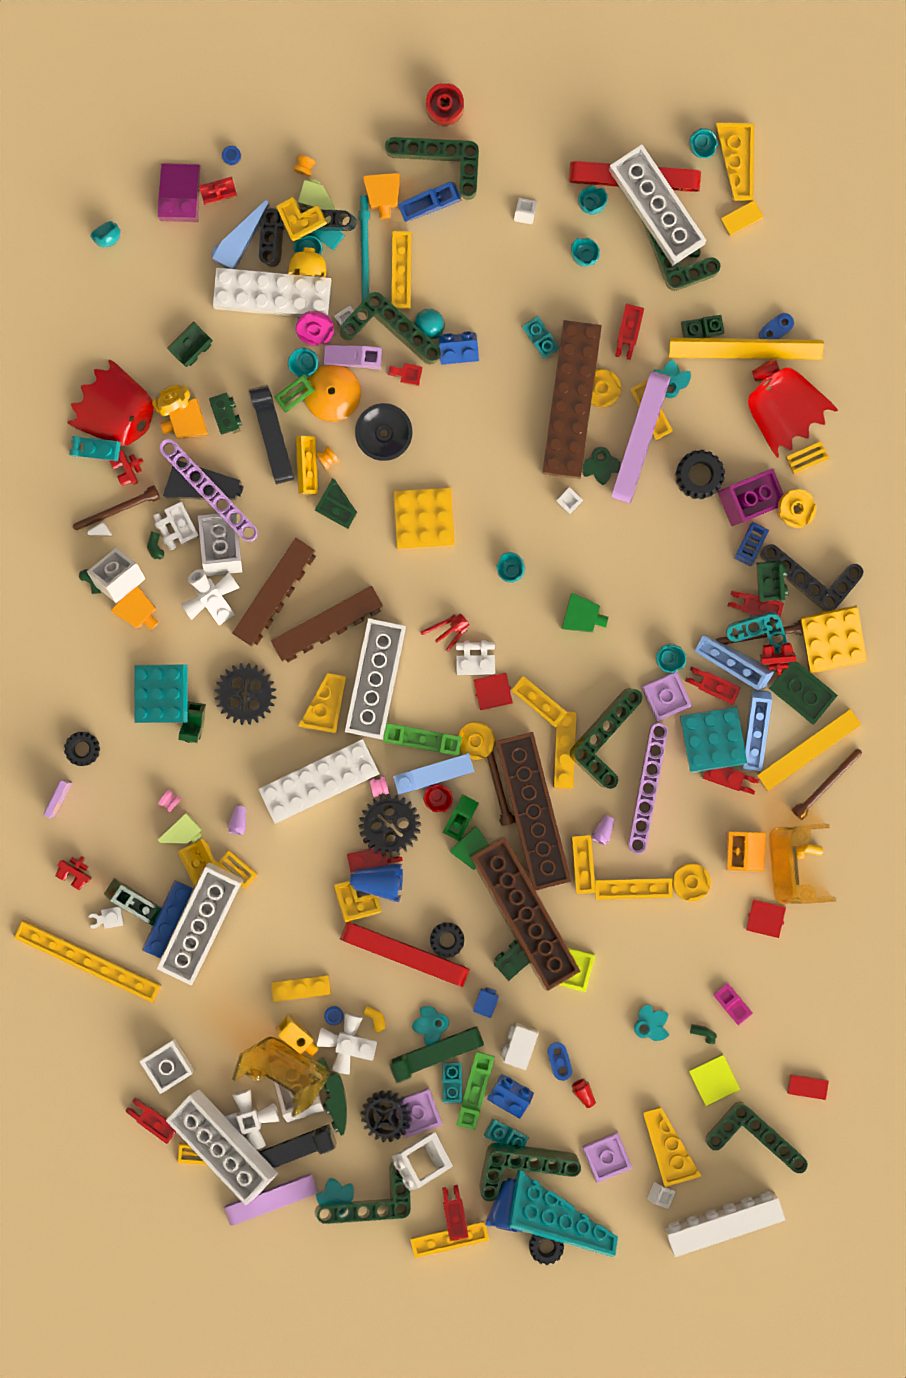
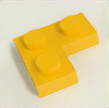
M292 197L276 206L292 241H296L327 224L318 205L301 213L295 198Z
M350 881L333 886L344 923L381 913L382 910L377 896L370 894L358 898L353 885H350Z

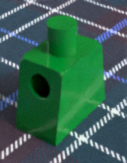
M571 593L561 629L593 632L595 625L606 628L609 617L598 614L599 605Z
M475 826L449 852L475 870L476 868L468 855L486 846L488 842L477 826Z

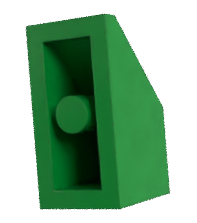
M462 794L443 833L460 841L479 802Z

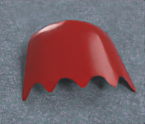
M108 360L109 370L94 369L96 381L92 384L81 385L83 400L79 403L71 404L77 418L69 420L67 423L99 439L121 442L120 446H126L138 440L148 431L154 406L149 394L112 360ZM130 416H134L132 422L129 421ZM144 420L145 427L141 431H137L138 423Z
M783 368L767 377L748 397L750 412L777 458H779V446L792 451V439L794 437L809 438L810 424L818 423L825 425L824 410L838 411L828 398L801 374L791 368ZM770 378H772L769 383H767L766 385L763 386V384H764L767 380H769ZM768 386H772L770 390H766Z

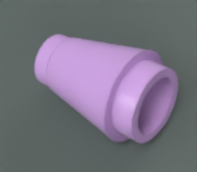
M234 806L227 826L229 833L243 835L244 831H246L245 807Z
M604 815L592 832V840L606 845L610 840L614 819Z

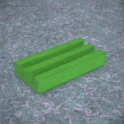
M306 375L299 377L275 396L284 412H288L316 391L311 386V382L306 379ZM303 381L304 385L282 401V396ZM304 389H308L305 393H303L300 397H298L288 406L285 405L288 401H290Z

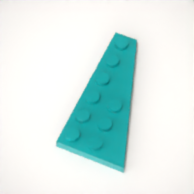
M522 1170L517 1171L508 1227L610 1257L615 1256L618 1240L615 1234L600 1224L597 1225L591 1221L586 1214L578 1212L574 1209L573 1205L551 1190L548 1191L542 1187L538 1181L526 1176V1173Z

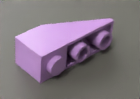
M325 345L324 365L381 370L382 348Z

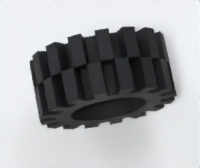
M76 732L70 735L66 740V744H64V754H66L67 760L76 766L90 765L99 757V741L91 733ZM81 741L89 745V753L83 757L75 752L76 744Z
M451 922L437 925L430 935L431 948L441 957L455 956L464 946L463 931L459 926ZM449 932L454 936L455 942L451 947L441 945L440 936L443 933Z
M532 1235L529 1241V1250L535 1261H538L539 1264L549 1265L560 1260L561 1255H563L564 1243L548 1239L553 1242L554 1249L551 1253L545 1254L540 1251L539 1244L542 1240L548 1238Z

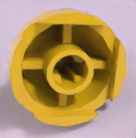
M303 248V251L296 252L290 259L288 274L293 273V275L303 276L319 275V277L326 278L325 259L321 254L315 253L314 248Z

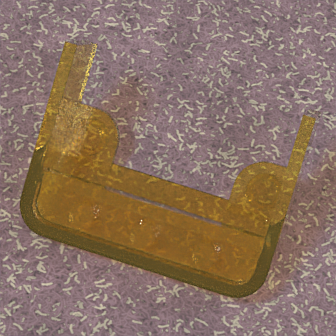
M829 824L776 827L770 831L769 846L773 892L777 902L781 904H809L836 901V897L833 896L816 897V891L811 885L799 884L796 846H804L810 841V829L830 828Z
M267 1037L239 1054L232 1080L236 1081L244 1075L249 1076L250 1079L255 1081L268 1077L295 1094L293 1097L295 1105L291 1116L296 1117L311 1107L327 1082L330 1071L305 1054H299L282 1040L276 1037Z

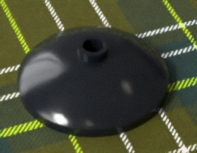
M380 403L370 406L359 416L355 426V438L359 448L368 457L378 461H390L398 458L408 449L412 440L413 430L409 417L402 409L392 404ZM381 431H387L388 435L386 437H382L380 435Z

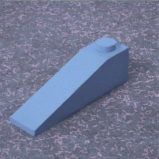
M265 200L225 237L219 246L216 245L211 255L215 263L226 269L237 268L261 223L263 212L270 206L268 201Z
M702 635L695 649L696 653L758 691L766 688L774 673L773 670H769L767 666L762 665L759 661L706 635Z
M751 690L745 741L747 764L743 765L745 770L762 771L772 704L771 692Z
M468 753L393 776L398 794H402L475 771L470 754Z

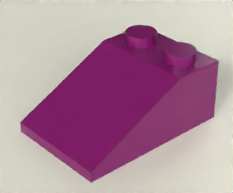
M161 164L158 196V218L160 221L198 222L200 164Z
M773 468L717 491L731 527L778 508L779 500L784 495Z

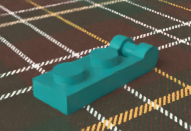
M72 436L71 442L73 444L72 449L69 451L70 456L118 461L121 442ZM80 444H83V450H82V451H79V449H80Z

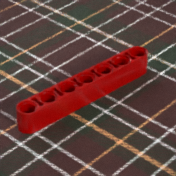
M570 162V183L619 187L609 172L610 163ZM658 167L673 191H700L701 171Z
M346 922L340 940L460 987L464 986L470 971L465 966L351 922Z

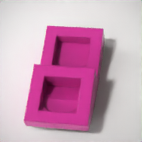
M728 983L713 994L738 1026L753 1015L751 1010Z

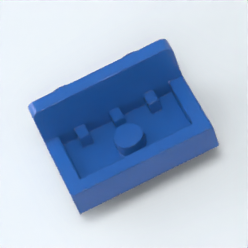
M470 331L456 335L446 333L438 337L441 350V365L479 361L476 333Z
M501 1074L487 1100L520 1119L529 1106L534 1092L515 1082L512 1078Z

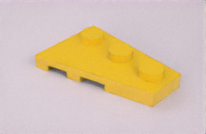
M327 673L298 725L299 727L336 733L346 676Z

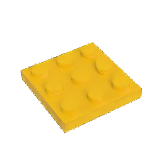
M451 488L394 491L397 549L455 546Z
M857 605L800 617L810 673L867 661Z

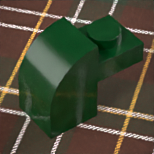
M187 701V722L182 723L178 740L187 743H198L203 731L206 704Z

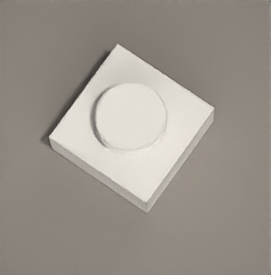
M350 305L334 316L340 327L354 311ZM344 327L345 332L350 330L352 327Z
M569 487L556 502L568 514H571L582 503L583 499Z

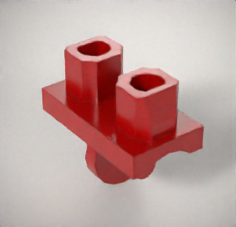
M232 177L199 185L204 205L237 196Z
M122 450L119 452L118 461H110L111 466L114 470L122 466L124 467L126 472L117 476L121 486L130 483L135 485L139 482L132 468H135L136 473L142 472L140 464L144 461L142 458L136 459L135 455L132 454L129 456L131 463H129Z
M782 643L781 653H774V646L767 644L762 647L760 661L762 665L769 664V670H776L777 675H781V669H788V663L786 662H796V655L793 652L791 643Z
M83 856L79 860L74 857L70 859L69 862L75 866L64 860H60L57 864L59 868L55 876L65 881L69 873L74 875L75 878L71 886L77 890H80L86 883H89L92 878L79 870L81 868L86 871L89 867L83 863L85 860Z

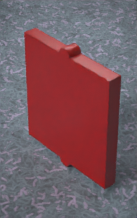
M507 673L474 679L475 696L478 698L480 710L513 704Z
M753 900L751 911L748 913L749 919L746 931L779 938L782 925L785 923L783 919L786 907Z

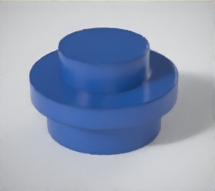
M227 146L222 152L223 161L228 165L237 164L241 159L240 150L235 146Z
M337 1006L329 1007L324 1014L326 1022L330 1025L340 1024L344 1017L343 1011Z

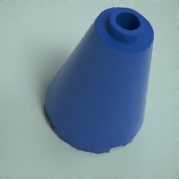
M397 863L355 870L354 874L350 876V885H353L355 890L390 901L400 902L401 895H398V891L402 890L403 884L402 864Z
M507 1178V1181L502 1182L498 1197L494 1200L487 1216L486 1226H495L498 1229L513 1232H523L508 1227L516 1179Z

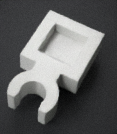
M120 906L102 909V915L96 913L89 915V918L94 917L97 919L95 925H90L91 928H97L101 924H104V929L124 925Z

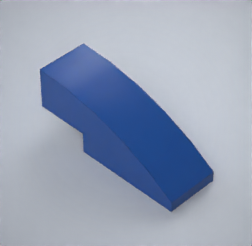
M450 181L435 189L431 188L399 203L398 206L404 221L407 222L448 207L462 199L455 182Z

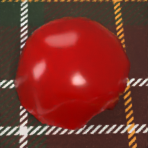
M432 784L424 792L425 806L432 812L445 813L452 807L453 796L447 786Z

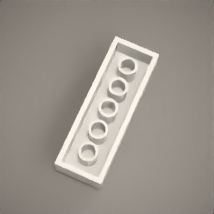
M640 145L610 165L609 172L672 266L705 245L707 240L643 145Z
M216 268L213 307L216 310L300 317L308 311H319L329 316L332 279Z
M368 618L345 732L383 740L406 626Z
M364 739L259 788V792L276 824L380 773Z
M210 862L206 865L157 967L158 970L192 986L239 890L243 878Z
M200 1090L189 1095L166 1120L244 1205L255 1199L278 1174Z
M765 1191L759 1194L760 1197L754 1199L747 1197L742 1199L739 1204H726L721 1210H708L703 1216L697 1217V1215L686 1218L687 1221L679 1223V1221L668 1224L665 1231L674 1256L678 1257L785 1221L778 1197L774 1192Z

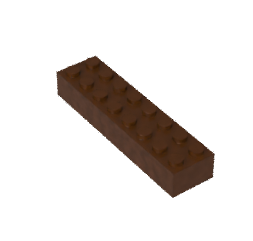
M563 320L543 475L581 479L602 325Z
M530 732L496 741L531 883L535 891L571 882L534 733Z
M501 836L468 855L543 989L549 991L581 972L506 837Z

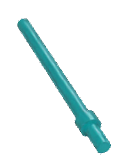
M367 195L360 196V211H358L361 223L362 302L369 295L368 219H370V211L368 210Z

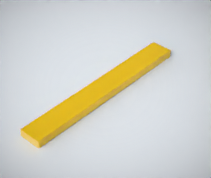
M670 338L669 357L822 360L824 342L823 340Z
M24 920L21 921L14 936L15 939L151 1003L154 1002L161 987L156 982Z

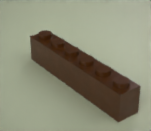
M294 539L232 632L233 635L252 647L254 644H259L263 638L261 633L265 628L269 629L274 621L272 619L275 612L279 613L284 606L283 600L286 596H291L295 590L293 585L297 580L301 581L306 573L303 570L307 564L311 565L315 560L316 555L314 554L316 551L299 539Z
M370 586L271 640V643L281 661L286 660L289 663L296 659V654L301 651L305 654L314 649V644L318 642L323 644L331 640L330 636L337 633V635H340L348 630L347 626L351 624L356 626L365 621L363 617L369 614L373 617L380 613V608L383 605L374 588Z

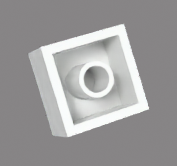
M117 548L87 571L94 585L115 603L145 580L138 565Z
M517 1022L515 1026H510L507 1035L508 1039H510L508 1045L504 1044L501 1052L504 1063L526 1070L539 1034L538 1030Z
M175 1038L140 1061L160 1094L195 1072Z

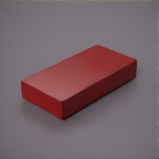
M790 1074L787 1094L826 1100L829 1081Z

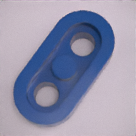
M787 313L779 314L760 330L759 338L780 339L793 328V317ZM781 320H787L788 325L783 326ZM771 331L773 336L767 337L766 332Z
M554 1042L548 1048L550 1064L555 1078L564 1081L572 1075V1067L565 1045L560 1042ZM559 1048L561 1053L555 1055L554 1049ZM565 1067V1073H559V1068Z

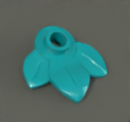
M673 360L665 365L663 371L654 370V372L670 376L668 386H672L673 391H666V398L676 397L679 390L686 388L691 379V372H680Z
M650 1004L641 1008L638 1013L639 1020L634 1024L635 1034L640 1038L649 1037L653 1041L666 1039L669 1033L663 1026L668 1019V1013L664 1011L653 1012ZM646 1025V1031H640V1026Z
M421 1007L420 1013L422 1017L414 1021L412 1029L419 1034H424L425 1044L430 1045L440 1040L442 1032L449 1027V1019L445 1014L438 1013L434 1007ZM438 1019L442 1022L441 1026H438L436 1023Z
M329 1178L325 1186V1192L316 1194L318 1204L351 1202L354 1197V1188L352 1183L342 1187L337 1180ZM342 1208L339 1211V1216L345 1214L347 1208Z

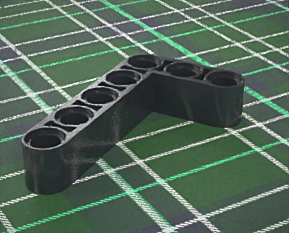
M277 208L266 209L261 218L259 259L269 267H276L281 261L283 230H287ZM300 209L301 213H303V212L309 210V209ZM321 210L324 218L326 219V217L331 216V220L328 224L316 230L352 231L357 225V219L345 210ZM276 215L275 221L270 223L271 216ZM349 217V222L343 225L344 218ZM271 234H274V239L271 242H269V236ZM273 253L272 259L267 261L268 254Z
M268 385L249 389L275 484L294 480V475L271 391Z
M769 544L761 550L760 554L764 562L787 561L790 567L787 571V576L784 578L824 611L835 610L859 582L864 572L860 565L851 564L844 569L828 589L777 546ZM768 548L773 549L775 552V556L772 559L767 558L765 554ZM851 568L857 569L858 576L856 578H852L849 575ZM796 573L804 575L803 583H798L795 580ZM839 582L844 583L846 586L844 593H840L837 590ZM812 585H816L819 588L818 595L810 593ZM827 597L832 598L834 601V605L831 608L827 607L824 603Z
M330 1124L261 1150L259 1153L273 1168H276L317 1151L319 1155L335 1149L337 1141Z

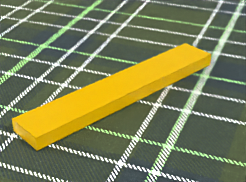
M849 709L756 776L766 790L769 791L862 724L853 711Z

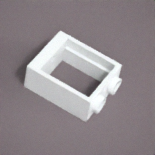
M435 1132L423 1136L391 1156L395 1168L399 1170L403 1183L409 1191L420 1188L453 1167ZM424 1145L436 1170L419 1180L407 1155Z

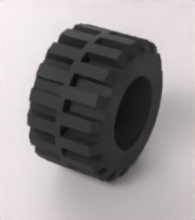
M694 450L686 454L677 465L675 472L676 484L679 485L680 491H683L687 497L690 496L692 499L698 498L700 500L709 498L721 488L725 478V469H723L722 461L720 462L717 455L714 456L713 452ZM703 464L709 468L711 479L706 485L698 486L690 480L689 470L693 465Z

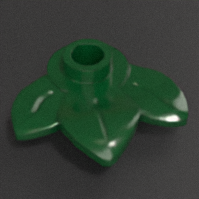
M597 447L593 450L591 457L585 460L582 473L584 477L594 474L595 479L601 485H605L611 476V472L619 473L620 462L617 458L610 455L607 448ZM599 453L604 454L603 460L597 458Z

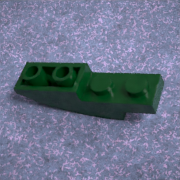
M324 1057L316 1060L317 1065L314 1068L317 1075L323 1077L325 1083L322 1085L326 1094L330 1093L331 1095L325 1098L326 1104H323L327 1115L331 1114L334 1120L331 1122L336 1133L339 1132L340 1136L345 1133L347 1123V1099L340 1074L338 1072L331 1074Z

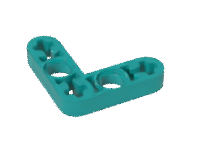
M773 611L731 623L726 629L727 637L733 642L767 633L769 643L776 648L774 653H779L778 648H781L782 643H788L780 616ZM770 617H773L776 620V629L774 630L772 629L771 623H767L770 621ZM757 622L759 628L756 631H750L748 629L750 623ZM742 625H745L746 634H744ZM733 628L739 631L737 636L730 634L733 632ZM775 634L782 635L783 639L780 643L772 641V637Z

